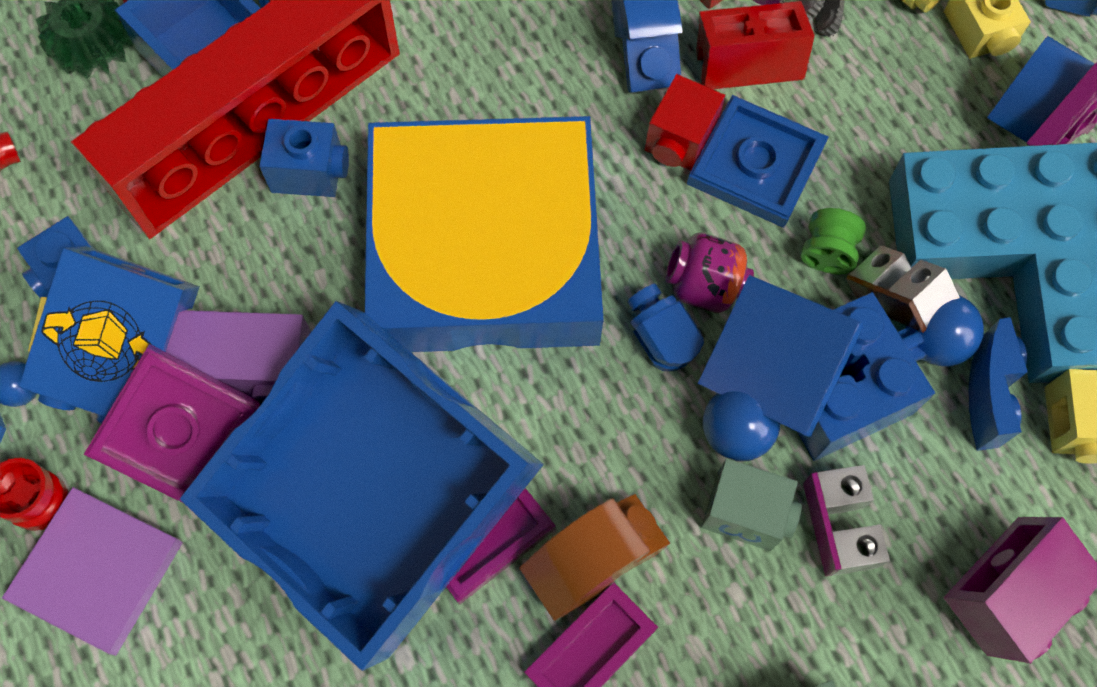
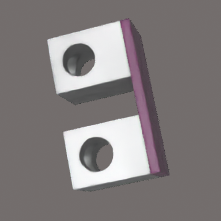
M865 465L811 473L803 482V487L825 577L877 569L890 562L881 525L832 532L828 515L862 510L874 501ZM841 485L846 486L850 490L851 496L842 490ZM856 543L861 544L865 548L867 556L862 555L858 551Z

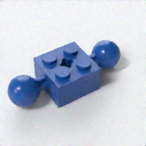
M873 292L834 309V311L862 322L864 327L841 373L844 376L839 377L811 437L797 432L813 461L913 415L935 395L934 389L916 361L923 360L935 366L945 367L957 365L969 359L979 348L984 334L983 320L975 305L959 295V299L945 303L935 312L924 333L908 326L897 332ZM731 391L722 395L716 393L708 402L703 415V431L709 445L721 456L734 461H750L763 456L773 447L780 432L781 424L764 416L757 401L743 392Z

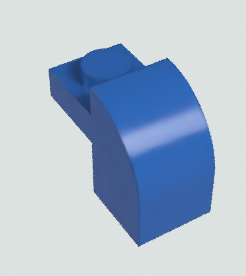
M611 0L615 37L622 38L628 91L632 93L668 88L675 75H681L678 33H682V23L678 0Z
M1047 36L987 118L1023 141L1028 142L1095 63Z

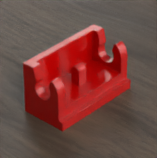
M802 1L699 11L696 56L697 61L703 60L701 79L704 86L711 89L805 80L815 35Z

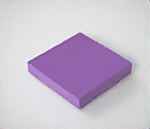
M72 487L2 599L90 645L116 656L183 542Z

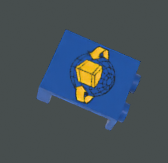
M87 246L63 248L19 388L40 394L38 401L52 408L75 410L78 407L98 414L96 420L102 424L148 345L151 344L166 352L179 312L193 308L200 286Z

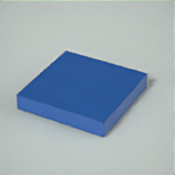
M732 95L690 172L687 185L785 228L829 136Z
M749 275L698 384L720 395L731 391L746 393L757 401L764 416L805 436L811 437L864 324Z

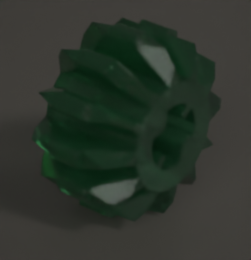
M60 0L58 2H45L47 14L36 18L38 31L40 32L38 36L41 41L40 46L46 55L52 58L57 66L64 70L67 75L78 71L79 74L89 79L94 68L99 67L100 70L109 74V63L112 60L126 62V52L124 49L134 45L115 12V9L120 7L118 2L114 0Z

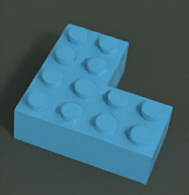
M1097 142L903 153L889 179L897 251L905 254L911 268L918 261L924 260L946 268L951 279L1013 276L1021 337L1027 350L1026 368L1029 383H1051L1068 369L1097 370Z

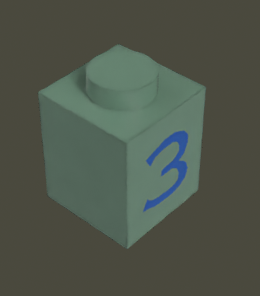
M726 458L717 472L701 528L771 551L783 540V537L791 539L797 528L802 504L793 501L798 481Z

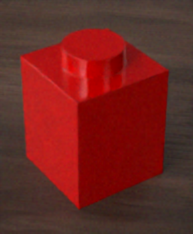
M676 74L649 122L644 151L653 154L660 163L666 166H680L692 171L719 120L726 94Z

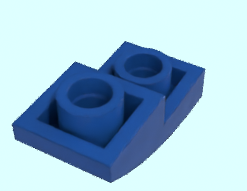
M1011 317L999 319L983 334L982 342L973 354L968 393L971 428L977 451L1000 448L1022 432L1020 428V404L1015 395L1010 393L1009 387L1028 372L1026 368L1027 350L1023 340L1016 336Z

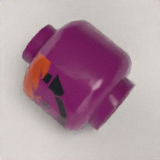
M697 232L687 242L683 240L677 242L667 266L665 280L667 283L672 284L673 294L678 301L713 313H722L728 310L735 300L738 299L748 276H754V270L747 267L746 251L741 245L704 232Z

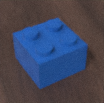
M128 0L115 9V12L136 50L163 77L178 67L185 58L198 53L225 34L232 25L242 22L261 8L253 0Z

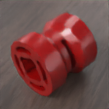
M20 457L8 459L0 463V518L10 521L22 529L30 531L45 530L69 494L65 482L29 459Z

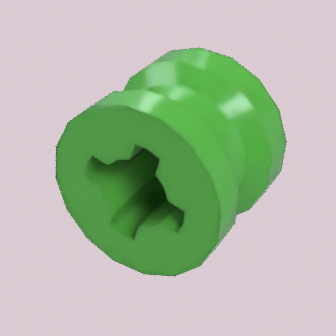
M824 208L813 212L808 225L812 236L803 245L801 251L802 261L812 269L834 275L848 274L854 271L859 259V254L855 247L864 238L865 222L858 215L840 208Z

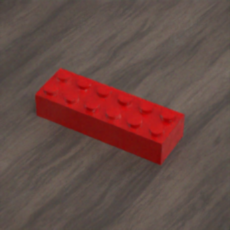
M270 0L268 4L242 22L232 25L225 34L198 53L185 58L178 67L158 81L139 90L132 99L105 118L92 123L85 132L73 139L71 143L113 200L150 240L261 158L268 119L311 121L400 55L390 0Z

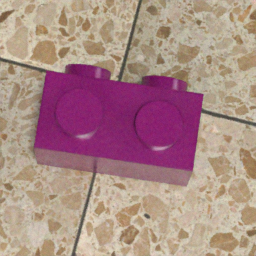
M1018 517L943 598L986 656L1031 664L1050 649L1053 642L1052 639L1069 619L1088 605L1089 596L1097 588V563L1063 517Z

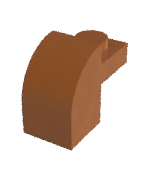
M633 494L617 503L612 498L587 512L546 542L519 569L555 621L595 598L622 574L653 558L671 543L657 525L654 516L644 507L637 495Z

